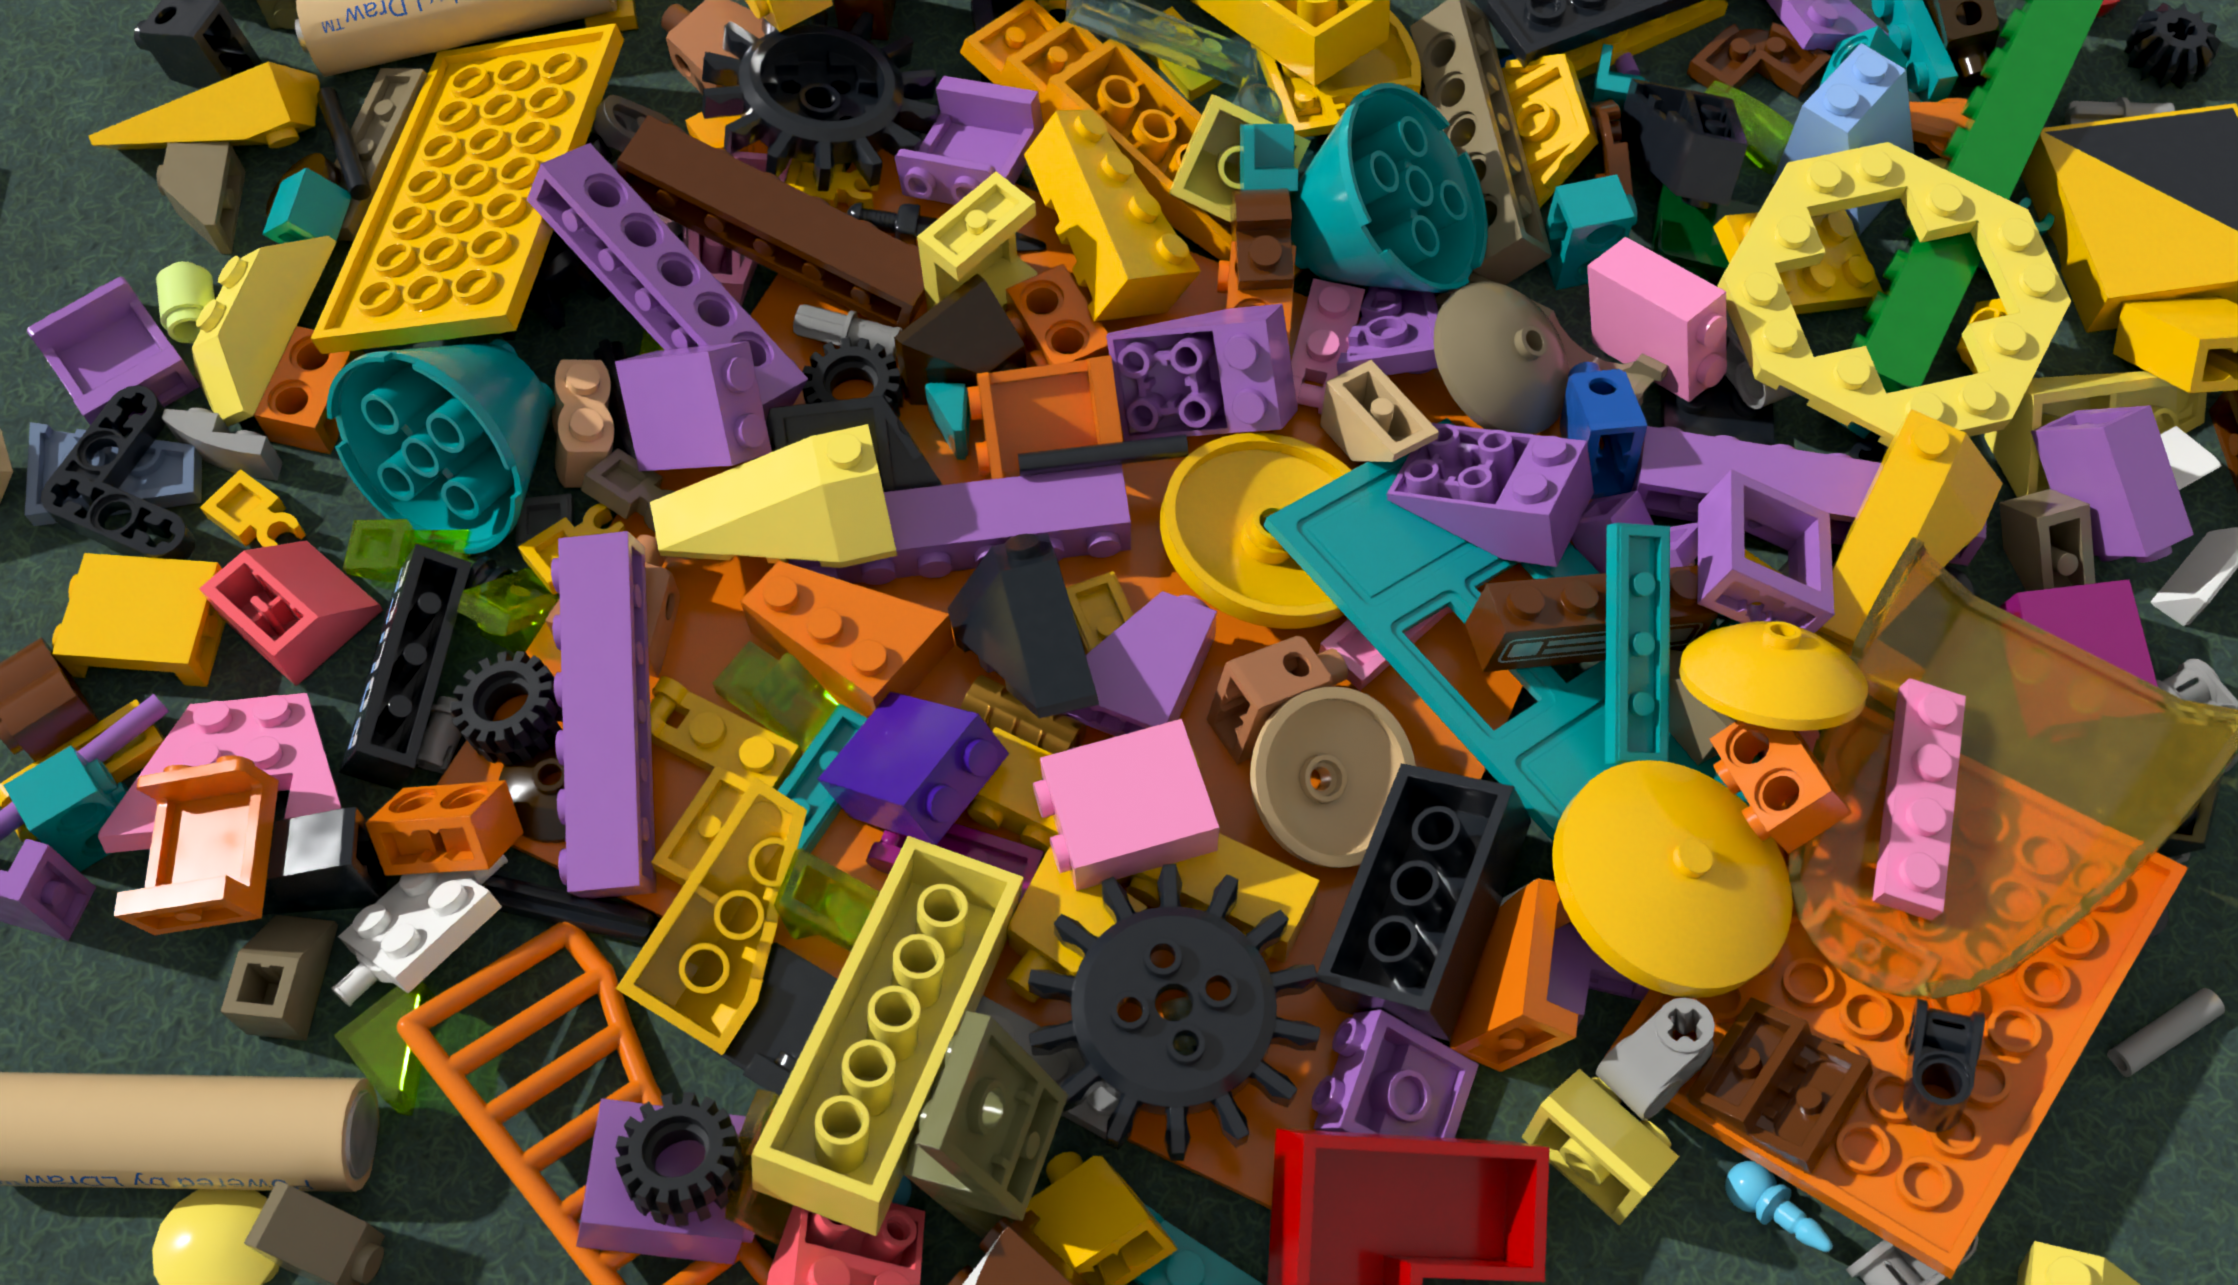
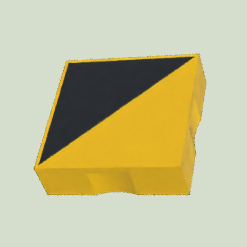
M2236 103L2042 129L2021 175L2040 221L2048 213L2054 215V223L2047 231L2056 245L2060 257L2062 275L2086 332L2118 328L2122 302L2220 296L2238 304V106Z

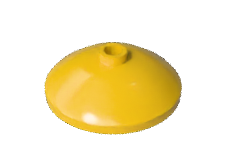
M1780 621L1747 622L1718 628L1705 633L1685 648L1679 668L1681 681L1696 699L1706 706L1733 719L1773 729L1811 731L1840 726L1853 720L1862 712L1868 695V682L1864 674L1845 652L1813 632Z

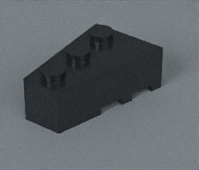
M1631 78L1620 119L1622 140L1620 142H1627L1628 150L1672 193L1682 197L1681 200L1684 203L1704 209L1712 208L1713 204L1729 206L1748 147L1733 99Z

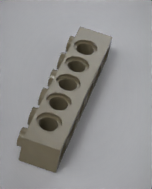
M1446 0L1410 26L1425 85L1422 89V94L1449 122V127L1443 129V131L1453 144L1458 155L1467 151L1482 188L1488 223L1487 248L1482 265L1472 271L1496 283L1506 285L1552 257L1489 20L1482 10L1468 0Z

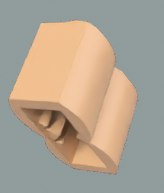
M562 359L556 369L554 382L555 406L552 410L553 427L557 434L555 469L561 484L565 488H581L584 475L612 453L614 424L608 411L611 382L608 370L601 360Z

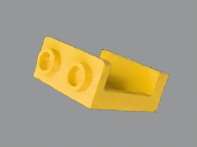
M84 553L78 574L72 577L69 584V602L63 621L56 627L53 633L52 655L73 677L85 678L88 666L174 672L184 685L207 687L226 622L219 616L199 588L222 569L218 562Z

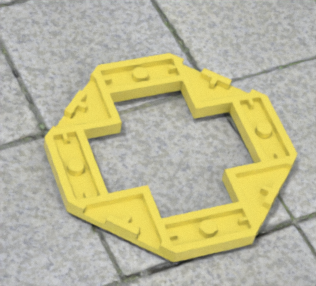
M1889 142L1788 162L1718 284L1720 289L1726 291L1727 311L1756 380L1775 390L1781 385L1809 399L1807 406L1846 426L1852 421L1880 435L1878 442L1889 447L1893 437L1911 409L1967 433L1969 437L2003 430L2012 420L2071 303V299L2028 209ZM1900 198L1920 243L1971 233L2008 315L1969 323L1961 334L1978 371L1977 374L1886 393L1866 346L1816 357L1813 356L1779 273L1818 265L1823 259L1826 251L1811 217Z

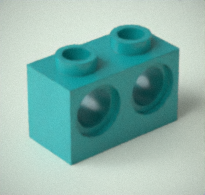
M1617 174L1556 186L1545 227L1552 257L1547 259L1545 263L1556 290L1588 284L1587 265L1623 238H1628L1632 226L1636 225V203L1631 194H1625Z
M71 745L3 785L29 832L42 843L52 847L79 872L110 854L105 853L98 838L99 831L129 789L122 781L116 783L109 770L99 758L88 762Z

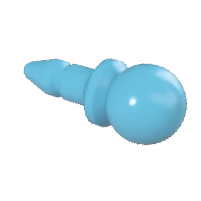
M1744 1161L1736 1164L1728 1172L1725 1189L1728 1198L1737 1208L1745 1212L1756 1213V1219L1763 1225L1768 1224L1774 1218L1777 1224L1790 1234H1795L1796 1239L1804 1245L1823 1252H1829L1832 1249V1242L1820 1224L1813 1218H1807V1214L1789 1201L1791 1189L1784 1184L1777 1185L1776 1178L1771 1171L1754 1161Z

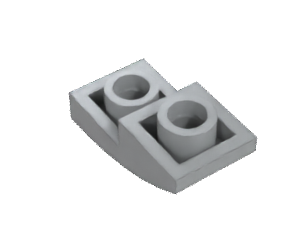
M190 408L188 411L164 409L162 419L177 441L195 446L205 462L233 473H237L241 469L254 478L278 480L283 462L267 436L247 430L231 433L218 413L204 408Z

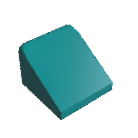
M960 383L926 384L928 411L957 460H966L969 452L971 421L967 387H965V384Z

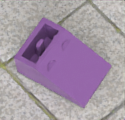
M1283 304L1230 308L1111 332L1106 335L1109 355L1112 358L1124 441L1186 434V436L1281 430L1298 411Z
M1431 423L1439 431L1438 439L1409 454L1387 492L1388 501L1501 559L1557 567L1594 493L1587 441L1557 436H1541L1504 430Z

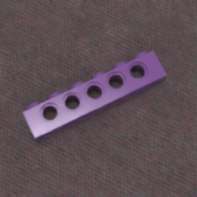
M591 143L540 164L526 200L664 350L749 341L765 421L767 420L770 408L794 404L808 378Z

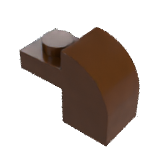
M1288 189L1233 190L1230 216L1232 241H1235L1238 290L1292 288L1294 282L1291 243L1292 212Z

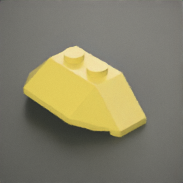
M323 236L261 247L242 258L234 256L221 271L218 283L223 285L217 299H213L204 307L196 321V327L201 330L192 346L196 379L212 411L220 415L227 427L254 415L337 243L331 237Z

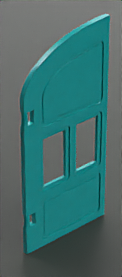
M1448 418L1438 423L1454 425ZM1409 454L1393 462H1366L1268 516L1263 525L1266 530L1500 784L1514 786L1529 816L1554 842L1558 822L1570 801L1591 779L1601 772L1619 765L1605 764L1606 660L1600 661L1568 683L1551 666L1509 670L1538 702L1496 730H1493L1408 639L1404 632L1447 606L1465 624L1481 595L1477 588L1518 563L1534 579L1600 574L1594 566L1570 542L1557 567L1504 560L1388 501L1387 492ZM1669 733L1670 763L1697 770L1726 786L1713 764L1721 760L1719 754L1698 766ZM1759 754L1754 757L1752 764L1760 761ZM1742 791L1738 792L1736 795L1750 806Z

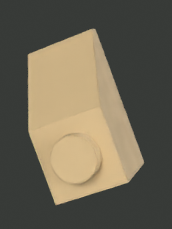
M1372 360L1326 381L1320 426L1352 461L1393 462L1438 439L1439 431Z

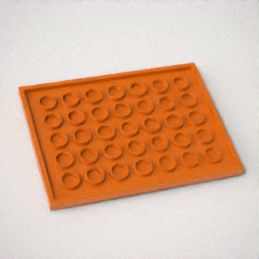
M1864 707L1862 712L1853 720L1840 726L1824 729L1820 735L1833 764L1835 780L1832 782L1852 811V814L1791 853H1788L1776 842L1789 874L1793 902L1789 932L1782 948L1766 968L1739 988L1722 995L1690 999H1695L1705 1005L1713 1016L1715 1029L1712 1055L1750 997L1808 1021L1812 1035L1870 1059L1874 1073L1810 1175L1768 1154L1728 1130L1688 1101L1686 1095L1705 1066L1679 1089L1664 1108L1947 1278L1952 1279L2183 879L2188 867L1960 755L1943 913L1933 920H1928L1872 902L1894 721ZM1799 794L1787 798L1782 804L1780 811L1793 806ZM1650 989L1607 1054L1623 1039L1633 1035L1664 1004L1673 999L1684 997L1667 995ZM1917 998L1927 1000L1929 1007L1967 1016H1970L1974 1010L1985 1013L1983 1039L1976 1065L1972 1092L1960 1121L1952 1129L1943 1132H1929L1917 1127L1908 1119L1903 1109L1902 1098L1909 1057L1906 1054L1912 1012ZM1677 1030L1673 1031V1039L1676 1041L1683 1036L1696 1041V1032L1693 1030L1686 1035L1680 1034ZM1924 1086L1925 1090L1932 1096L1939 1099L1952 1098L1950 1093L1940 1086Z

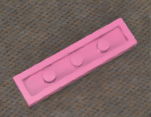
M1909 678L1898 688L1872 902L1933 920L1943 913L1966 696Z

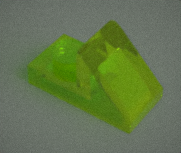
M527 567L464 590L457 612L477 622L478 627L481 629L480 636L515 653L516 651L526 652L546 622L545 620L559 601L560 593L552 595L534 571Z
M751 641L745 645L713 682L718 695L777 735L799 745L803 753H805L839 705L792 654L787 652L778 660Z
M800 848L795 850L774 907L790 936L796 940L820 935L851 952L880 892Z

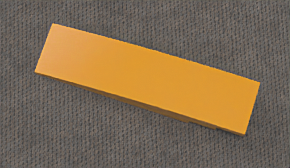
M1035 0L1023 1L964 40L960 53L991 82L997 85L1038 91L1044 126L1055 111L1093 109L1095 114L1104 121L1107 132L1122 154L1131 161L1134 172L1149 194L1160 204L1161 212L1170 225L1219 260L1230 261L1231 223L1169 193L1187 146L1202 115L1121 40L1113 36L1105 43H1102L1073 16L1060 24ZM1295 265L1294 279L1306 269H1300Z

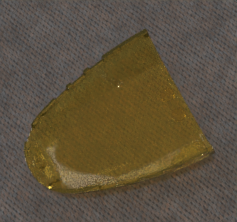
M1912 537L1878 594L1852 647L1850 658L1856 663L1868 682V695L1864 709L1856 718L1845 724L1822 729L1813 749L1814 755L1845 800L1852 814L1790 853L1789 883L1791 884L1798 919L1813 945L1830 964L1851 979L1876 991L1900 997L1936 999L1971 992L1992 983L2049 946L2099 907L2142 868L2185 822L2238 753V710L2182 700L1975 596L1929 555L1924 542ZM1909 678L1966 696L1943 913L1933 920L1872 902L1898 688Z

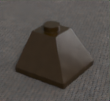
M978 273L894 337L903 396L911 405H928L925 385L928 383L965 384V387L978 386L976 378L978 373L1027 368L1024 342L986 280Z

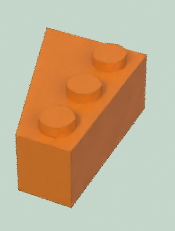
M778 561L740 601L750 633L866 718H869L890 691L909 696L954 646L950 615L948 613L782 561Z

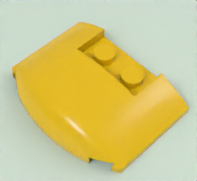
M1390 11L1389 40L1315 87L1250 42L1255 60L1259 61L1278 111L1279 124H1292L1294 126V133L1303 138L1331 133L1353 98L1376 84H1400L1420 94L1421 66L1416 47L1408 31L1392 11Z

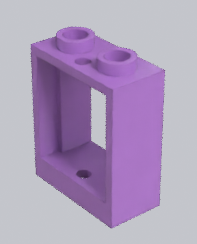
M1731 469L1698 504L1697 604L1740 623L1780 621L1793 624L1813 633L1818 631L1835 615L1830 514ZM1744 531L1788 550L1789 577L1745 558ZM1753 602H1760V603H1762V604H1761V605H1752L1751 603H1753Z

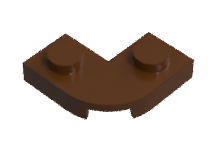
M1776 23L1772 24L1770 31L1763 29L1738 30L1737 25L1733 24L1718 34L1690 61L1687 75L1717 95L1730 98L1757 72L1798 99L1826 71L1831 56L1819 48L1803 50L1790 31Z
M1611 99L1590 102V117L1598 139L1595 151L1602 159L1603 173L1596 174L1595 179L1617 174L1625 194H1631L1633 197L1627 142L1620 143L1622 140L1620 121L1617 120L1621 119L1620 108Z

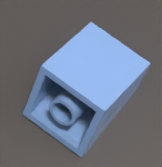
M1860 43L1802 105L1772 183L1775 185L1788 162L1889 142L1914 154L1906 69ZM1891 200L1846 209L1858 237Z

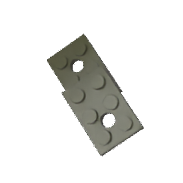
M966 1011L958 1034L948 1044L945 1055V1068L935 1079L932 1088V1099L927 1102L921 1113L919 1122L920 1132L913 1137L907 1154V1166L903 1174L982 1239L1003 1217H1006L1011 1222H1014L1015 1219L1023 1221L1068 1094L992 1016Z

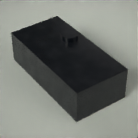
M1401 763L1317 972L1316 984L1338 1011L1353 1015L1356 1012L1383 1010L1426 1035L1450 1041L1532 821L1514 786Z

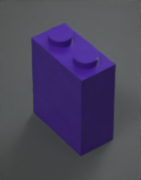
M890 691L817 780L850 818L937 845L1009 753L978 713Z

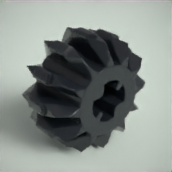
M2162 3L2154 11L2146 10L2144 15L2138 18L2126 40L2124 51L2130 54L2127 67H2143L2141 81L2151 76L2157 77V82L2161 89L2172 80V83L2181 90L2191 80L2198 82L2212 65V61L2217 55L2218 47L2221 43L2215 36L2217 25L2203 22L2204 11L2193 14L2187 11L2184 3L2175 10L2166 3Z

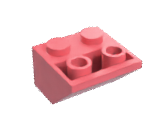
M307 540L244 550L199 588L223 621L295 686L299 685L383 611L379 603Z
M891 1202L877 1236L793 1205L768 1273L767 1285H920L925 1211Z

